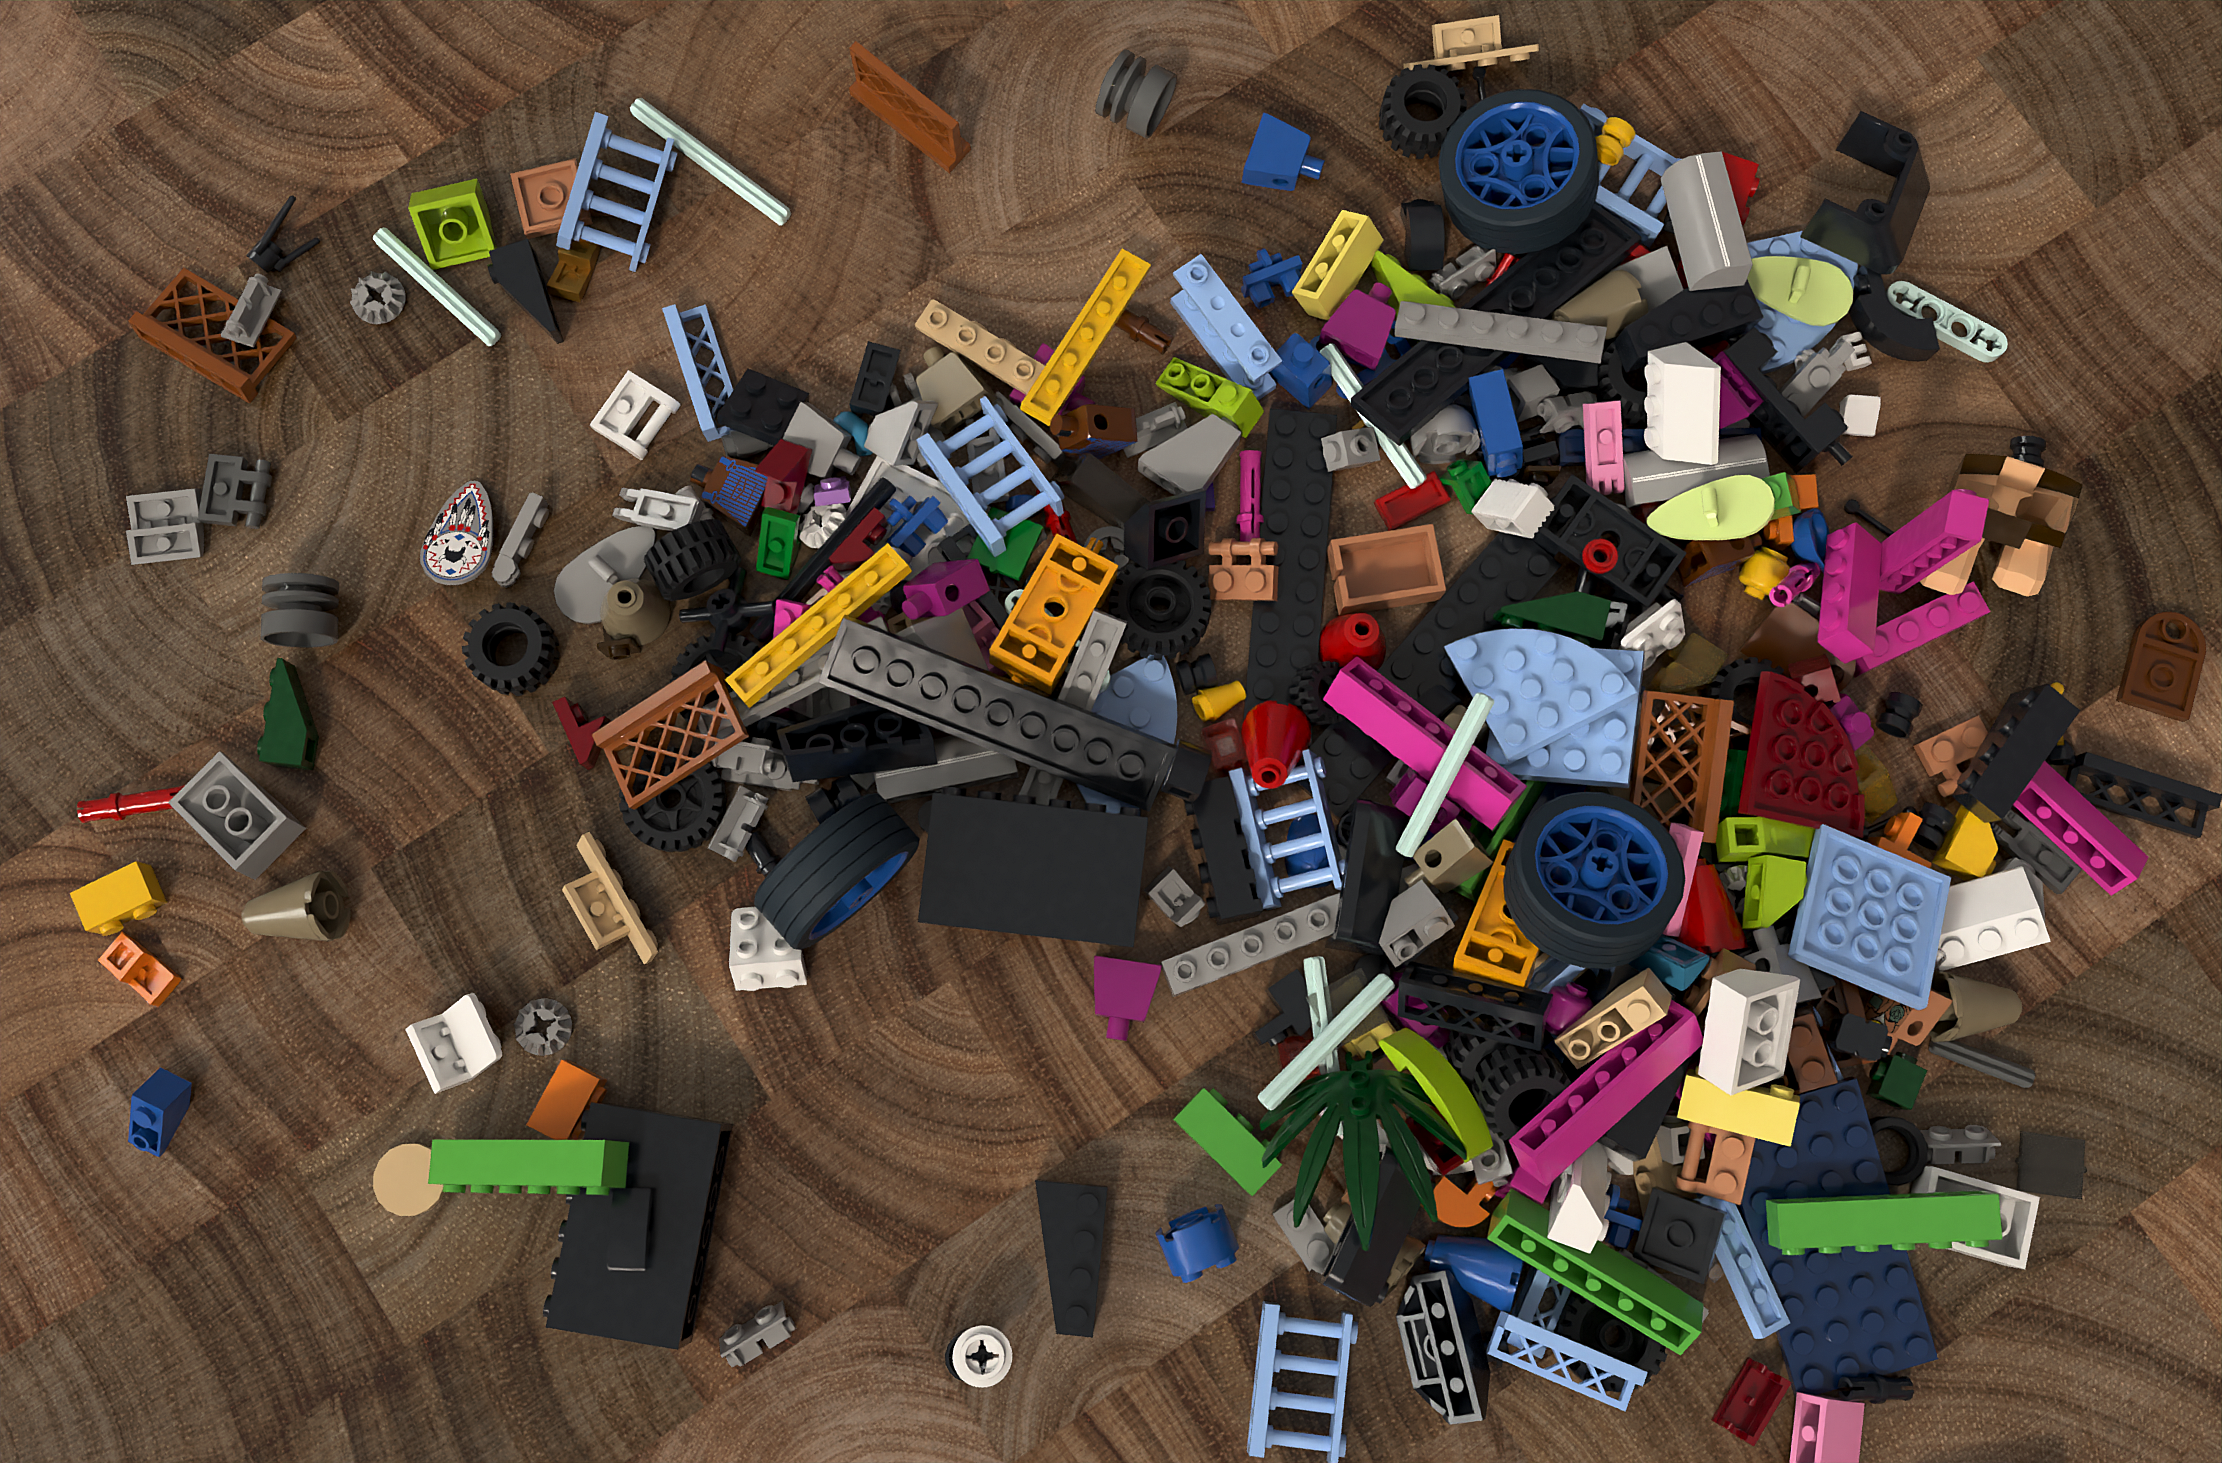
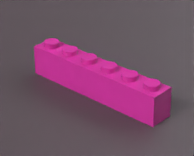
M1968 489L1952 490L1882 541L1879 590L1899 595L1981 542L1989 499L1978 497L1976 492Z
M1358 656L1339 671L1323 698L1336 712L1349 719L1366 735L1371 736L1389 750L1393 756L1402 760L1415 770L1419 776L1429 782L1456 732ZM1472 745L1446 796L1472 814L1477 821L1493 830L1507 816L1527 788V785L1476 746Z
M1671 999L1668 1013L1665 1017L1606 1052L1509 1139L1521 1168L1547 1187L1702 1046L1703 1035L1695 1014Z

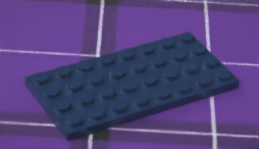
M1853 1076L1838 1080L1836 1084L1796 1094L1800 1096V1106L1791 1146L1756 1138L1741 1205H1739L1745 1226L1790 1321V1324L1776 1331V1335L1795 1397L1797 1392L1818 1395L1839 1389L1838 1382L1842 1377H1868V1374L1871 1373L1883 1376L1938 1359L1907 1250L1892 1249V1244L1878 1245L1879 1251L1859 1252L1855 1251V1246H1844L1841 1253H1819L1818 1248H1805V1254L1784 1255L1782 1254V1249L1769 1245L1766 1200L1890 1194L1858 1080Z

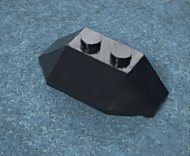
M1448 1269L1413 1276L1396 1313L1413 1388L1431 1407L1443 1415L1442 1418L1449 1425L1482 1421L1486 1419L1491 1372L1472 1298Z

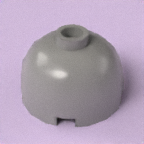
M1456 404L1448 405L1410 437L1414 458L1418 455L1420 462L1424 464H1443L1456 461L1455 454L1465 451L1466 456H1468L1479 447L1481 442L1478 427L1473 416L1466 408Z

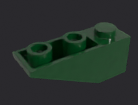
M1577 591L1502 606L1493 614L1492 619L1501 621V625L1508 629L1525 628L1552 632L1572 638L1589 647H1594L1603 639L1611 601Z
M277 658L276 666L272 668L269 677V683L272 688L270 700L266 702L263 711V717L266 722L264 734L259 738L257 744V752L260 756L259 761L273 767L313 771L319 735L295 665L282 658Z

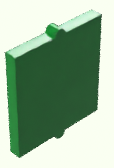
M991 506L987 516L990 520L994 518L999 520L1007 515L1008 512ZM1023 520L1006 531L1007 536L1003 537L1006 551L996 557L993 556L978 535L967 559H978L980 566L989 569L991 574H996L997 572L1020 581L1044 527L1029 520Z

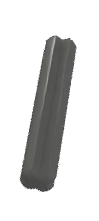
M1930 1040L1928 1050L1935 1055L2023 1088H2030L2033 1085L2036 1073L2030 1068L1956 1040L1948 1042H1933Z

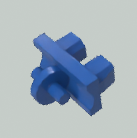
M1266 249L1258 250V261L1248 265L1251 274L1243 276L1244 286L1241 287L1244 298L1250 296L1256 307L1260 309L1274 302L1275 296L1271 287L1281 284L1286 297L1293 296L1292 291L1301 278L1300 272L1303 263L1299 255L1283 261L1280 253L1269 256Z
M909 495L902 504L893 498L888 504L894 512L886 521L892 527L901 519L904 522L885 542L891 547L899 548L911 557H915L926 545L914 532L918 526L923 523L933 534H936L948 523L943 512L937 507L940 502L934 496L931 498L927 497L912 513L910 510L917 503L912 496Z
M1611 1183L1606 1192V1195L1610 1196V1203L1604 1218L1609 1220L1610 1225L1605 1243L1627 1249L1634 1231L1640 1232L1643 1220L1615 1211L1616 1207L1627 1211L1630 1201L1619 1197L1620 1187Z

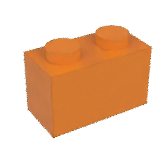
M561 1060L526 1125L554 1140H581L585 1134V1131L581 1130L583 1113L585 1109H590L591 1102L601 1103L607 1092V1089L603 1087L607 1079L570 1060Z

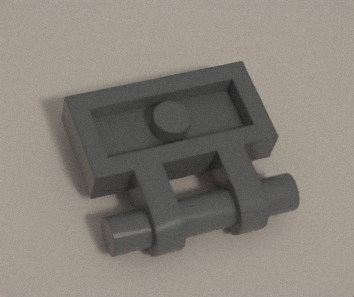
M209 454L197 520L207 524L237 526L238 516L241 513L247 514L246 527L260 529L261 518L266 516L267 505L264 504L266 489L271 487L272 476L269 475L271 462L257 460L255 471H247L248 461L244 457ZM244 484L252 485L250 501L241 500Z

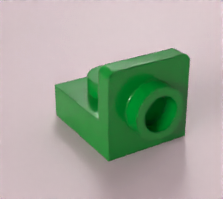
M1459 459L1451 463L1447 467L1448 471L1440 476L1439 479L1443 485H1451L1466 514H1473L1472 509L1492 482L1481 461Z

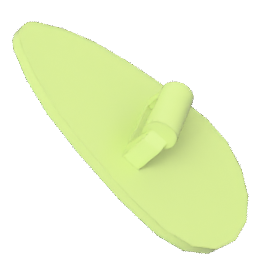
M1765 256L1751 259L1753 265L1747 279L1755 298L1790 318L1809 325L1824 327L1834 324L1843 318L1853 303V288L1849 278L1840 268L1830 263L1808 258Z
M1734 475L1712 481L1673 497L1648 516L1647 525L1660 535L1675 539L1728 540L1744 538L1757 533L1768 524L1774 514L1775 498L1771 488L1762 479L1751 475Z

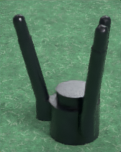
M293 195L288 198L277 213L261 240L246 255L268 274L273 268L281 272L287 264L320 243V239L316 237L285 257H279L283 250L270 240L295 203L296 197Z

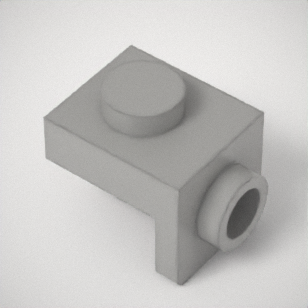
M1170 866L1144 889L1145 893L1168 919L1179 927L1195 920L1200 914V909L1206 904Z

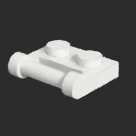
M628 370L590 426L593 430L624 448L636 458L643 460L648 453L646 448L671 413L675 414L681 405L668 394ZM654 400L659 403V407L636 440L630 439L628 435L651 402Z

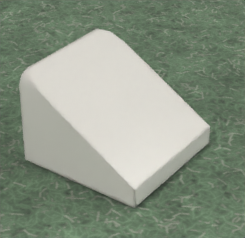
M1847 395L1840 402L1839 413L1842 415L1844 423L1849 427L1842 435L1873 437L1876 431L1881 397Z

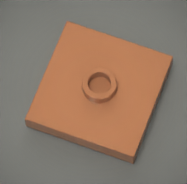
M576 158L510 174L524 234L527 239L559 232L579 167ZM582 209L579 220L584 222V226L593 224L590 210Z

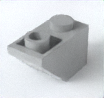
M1420 880L1392 900L1379 944L1396 968L1434 940L1442 937L1455 925L1443 905L1423 880Z

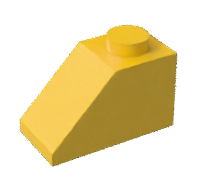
M1961 804L1955 816L1957 821L1953 828L1947 831L1944 843L1937 851L1932 863L1964 881H1970L1992 873L1996 865V861L1993 859L1998 851V846L1990 823H1984Z

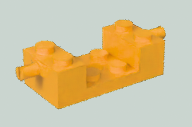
M1059 534L1055 535L989 649V663L1007 672L1011 677L1010 680L1022 685L1034 686L1049 695L1054 691L1067 668L1068 657L1088 624L1094 608H1101L1113 583L1116 581L1119 565L1098 555L1104 546L1102 541L1098 540L1096 543L1097 538L1091 537L1087 547L1084 548ZM1050 602H1057L1063 606L1064 613L1058 617H1051L1045 612L1044 608Z
M1503 839L1455 954L1453 971L1528 988L1540 949L1529 941L1513 919L1508 918L1503 912L1508 908L1504 896L1503 878L1507 860L1515 843ZM1552 880L1554 883L1563 886L1561 882Z

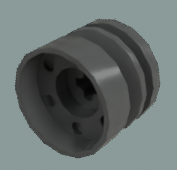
M1124 49L1115 59L1103 79L1096 102L1095 113L1104 118L1110 115V121L1116 124L1128 113L1126 129L1148 139L1159 126L1170 104L1177 84V75L1156 64L1144 76L1147 60L1141 56L1135 60V54Z
M282 573L269 575L262 579V591L266 594L262 595L261 604L275 610L261 614L260 640L277 646L299 648L324 647L337 643L338 617L325 611L338 608L339 599L335 597L339 592L338 581L326 576L308 573Z

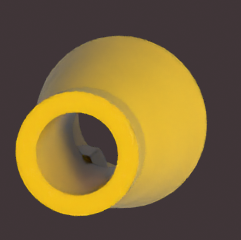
M1236 680L1229 684L1199 690L1198 695L1192 698V703L1198 717L1203 722L1209 720L1215 722L1237 703L1244 700L1246 693L1242 684Z

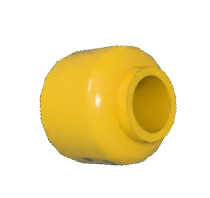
M1763 547L1761 551L1756 550L1755 555L1746 560L1739 573L1740 582L1746 585L1744 592L1759 600H1763L1765 595L1769 596L1771 589L1788 576L1790 566L1786 563L1788 558L1766 547Z

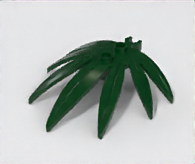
M1371 1051L1365 1052V1059L1362 1061L1353 1060L1352 1053L1346 1052L1345 1064L1347 1071L1322 1074L1299 1084L1274 1110H1268L1260 1121L1261 1131L1294 1111L1278 1129L1262 1157L1263 1168L1267 1167L1312 1120L1328 1107L1309 1139L1301 1162L1294 1198V1227H1299L1331 1154L1340 1122L1344 1121L1343 1160L1348 1197L1362 1249L1368 1251L1375 1223L1380 1179L1377 1119L1381 1120L1395 1157L1430 1219L1435 1223L1438 1221L1434 1192L1424 1158L1408 1125L1392 1104L1397 1105L1462 1159L1467 1160V1153L1465 1147L1449 1125L1425 1104L1436 1107L1413 1075L1393 1070H1373Z

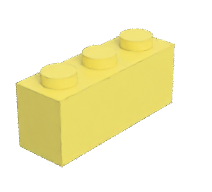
M1342 210L1296 284L1292 294L1309 316L1328 321L1355 289L1369 266L1375 252L1384 241L1369 216Z
M1696 1066L1695 1070L1688 1068L1677 1118L1791 1146L1800 1106V1096L1793 1095V1089L1772 1084L1771 1089L1755 1086L1730 1096L1698 1075L1699 1066Z

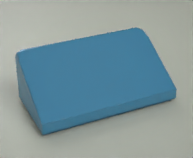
M1662 934L1659 940L1644 955L1628 964L1641 972L1650 968L1660 981L1680 991H1684L1709 963L1710 956Z

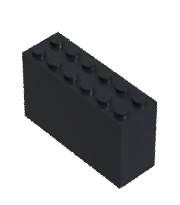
M942 786V793H933L918 922L1134 947L1148 816H1141L1142 809L1120 807V813L1106 812L1107 805L1085 803L1084 809L1071 808V801L1049 799V805L1036 804V797L1015 794L1013 795V801L1001 800V793L980 790L977 797L966 796L965 788Z
M591 1102L590 1109H585L582 1116L581 1130L585 1131L583 1140L629 1142L625 1188H651L653 1191L649 1223L651 1239L646 1271L608 1270L609 1225L614 1188H610L609 1195H587L586 1188H580L579 1195H566V1204L570 1205L567 1220L564 1219L559 1229L558 1241L563 1242L560 1257H555L552 1264L551 1279L555 1280L552 1295L548 1294L543 1308V1317H547L546 1328L677 1350L692 1342L733 1124L611 1103Z

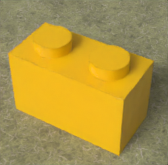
M137 861L70 893L85 931L102 934V936L112 935L121 931L124 928L123 924L132 919L142 920L154 915L157 912V907L167 903L152 866Z

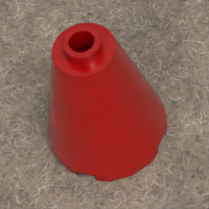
M1349 613L1340 615L1329 621L1321 631L1318 655L1321 662L1335 661L1339 663V667L1346 666L1358 656L1377 671L1386 655L1385 636L1377 621L1369 614Z
M1269 700L1253 707L1244 719L1241 729L1242 741L1252 778L1259 786L1274 789L1284 784L1303 756L1302 751L1307 750L1310 744L1311 725L1306 715L1295 705L1288 703L1287 706L1277 704V701Z
M1706 858L1697 859L1679 937H1674V940L1704 954L1720 952L1722 948L1727 950L1748 947L1747 938L1715 865H1707Z

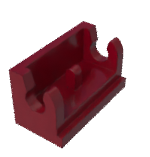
M1826 654L1788 664L1791 679L1804 686L1806 692L1818 689L1817 694L1812 696L1817 702L1833 700L1836 703L1841 701Z
M1748 1357L1711 1420L1743 1442L1754 1447L1791 1382L1770 1371L1762 1363Z

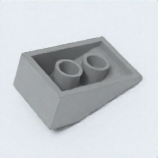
M221 751L168 802L235 871L254 880L306 829L278 800Z

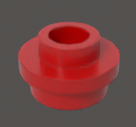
M1594 539L1583 549L1582 560L1588 570L1597 574H1603L1612 570L1616 565L1618 552L1610 541ZM1594 553H1602L1605 557V561H1596L1594 558Z

